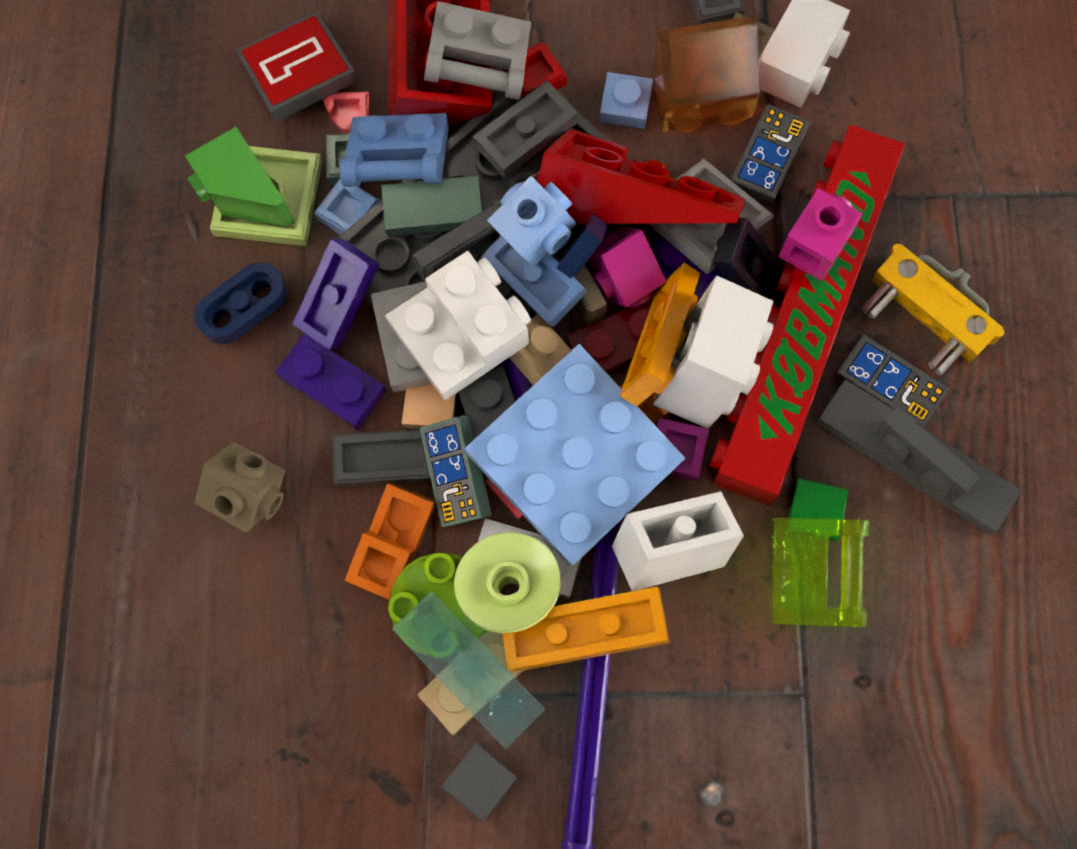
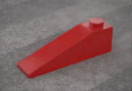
M573 129L565 132L544 152L537 182L543 188L552 182L572 202V205L566 211L577 224H586L593 214L607 224L737 223L746 201L743 197L696 177L682 176L679 180L670 177V172L665 169L666 164L654 159H650L647 162H635L626 158L628 148Z

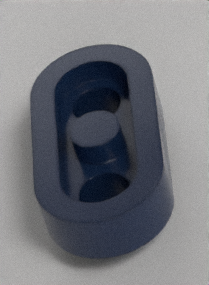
M259 262L246 266L199 301L194 312L197 328L206 339L213 343L228 344L236 341L277 311L285 302L287 285L277 268L268 263ZM264 287L271 288L270 293L266 297H256L259 289ZM231 316L229 324L224 327H217V322L221 317Z

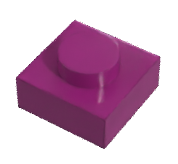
M659 418L657 428L685 457L669 476L697 482L709 429Z

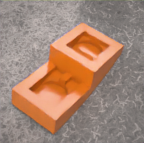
M387 483L370 529L362 534L344 581L390 600L395 580L402 570L414 560L437 506L436 501L395 483Z

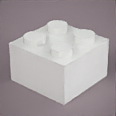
M716 275L685 320L683 329L687 332L686 338L680 349L674 354L671 366L675 369L673 378L667 388L661 394L656 395L653 405L707 429L710 428L721 414L728 416L732 412L740 392L748 394L758 377L760 365L755 364L754 360L757 352H761L766 346L773 330V324L767 322L773 301Z

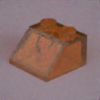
M755 16L658 31L652 74V90L662 132L676 130L686 133L704 125L717 123L734 125L743 122L747 118H753L760 95L757 23Z

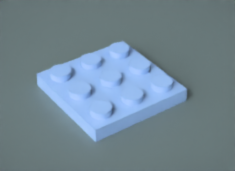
M580 344L463 450L569 566H573L685 459L638 406L636 407L620 397L622 389Z

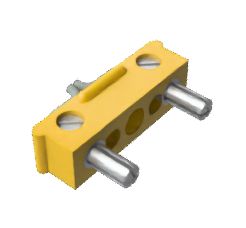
M902 244L893 245L887 260L876 271L872 282L879 289L862 306V310L866 314L886 293L887 295L869 313L868 316L870 318H875L894 299L942 339L946 345L929 362L931 369L951 349H954L955 351L935 371L939 375H942L960 355L970 363L987 345H994L1004 335L1003 327L989 316L990 309L987 302L968 287L967 281L970 278L968 273L962 268L951 272L934 258L928 255L916 256ZM927 264H929L942 276L948 279H956L961 277V290L964 292L965 295H967L976 304H978L981 307V309L977 305H975L971 300H969L966 296H964L960 291H958L955 287H953L949 282H947L944 278H942Z

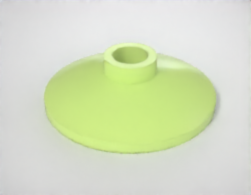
M516 532L494 534L474 544L462 557L454 578L455 596L465 616L482 629L496 633L519 632L539 623L554 607L561 588L560 569L551 550L538 539ZM508 584L519 586V590L514 594H501L502 588Z

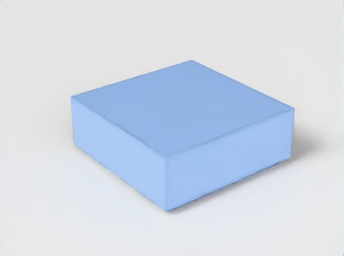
M340 178L314 212L317 221L342 235L380 200L358 186L344 187Z

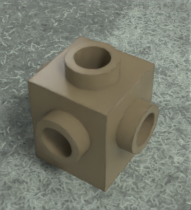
M232 442L204 463L194 503L223 519L228 524L247 533L263 518L266 520L272 518L279 509L284 494L279 490L285 470L266 460L261 454L252 452L238 443Z

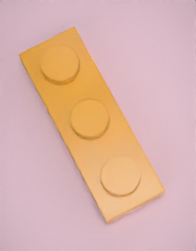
M683 263L666 279V283L657 288L624 381L620 397L636 407L652 393L661 394L673 378L675 369L671 366L674 354L680 349L686 338L687 332L683 329L685 319L690 315L698 300V296L694 292L700 272L686 263Z
M658 586L554 606L548 615L536 625L519 632L502 633L507 669L512 673L670 643Z

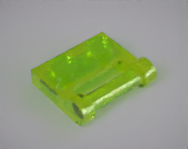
M773 517L770 621L773 624L843 627L867 626V609L862 608L863 536H869V520ZM829 535L842 536L840 607L835 608L827 607Z

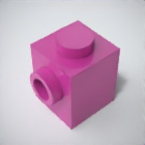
M818 188L788 234L778 257L823 281L852 235L863 213L853 208L852 204L842 196L828 194Z
M620 226L604 236L602 243L587 261L593 272L591 276L604 300L624 307H636L647 302L653 297V290L667 282L643 231L640 229Z

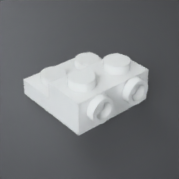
M466 251L425 278L426 289L385 315L390 327L444 401L530 344L528 328L526 327V324L531 322L528 312L515 296L507 300L496 288V286L501 284V280L494 267L485 257L476 262L469 251Z

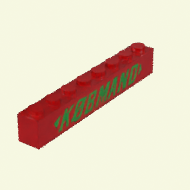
M851 124L842 142L835 139L832 140L822 166L831 171L826 182L817 180L810 200L819 188L828 194H836L847 199L853 208L862 212L863 215L823 281L786 262L776 290L783 292L784 295L779 308L772 305L767 322L773 324V330L763 351L757 352L754 360L755 364L760 365L758 377L746 396L739 394L738 400L726 420L735 424L729 441L723 438L719 439L709 464L710 467L718 469L713 485L770 506L779 495L905 143Z

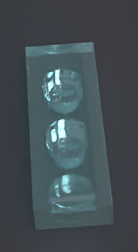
M432 591L392 628L505 750L545 711V708Z

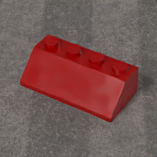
M388 0V115L446 113L450 126L489 113L492 109V89L440 78L438 83L424 80L437 1L490 13L489 0ZM443 56L442 58L450 61L491 69V66L477 64Z

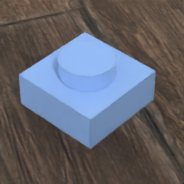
M607 72L599 122L645 129L653 79Z

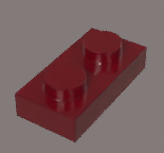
M654 297L639 306L627 308L567 335V346L573 350L580 344L608 375L629 366Z

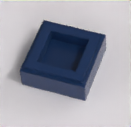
M593 214L565 250L557 269L570 279L572 276L575 277L602 243L608 229L606 227L607 223Z

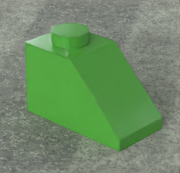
M237 127L185 155L195 172L187 177L188 181L202 203L212 199L221 215L283 227L294 223L284 199Z

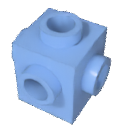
M532 176L524 183H517L511 187L501 200L502 206L487 220L532 266H535L547 253L554 254L569 241L572 235L570 230L577 224L566 211L572 205V202L552 182L543 188Z

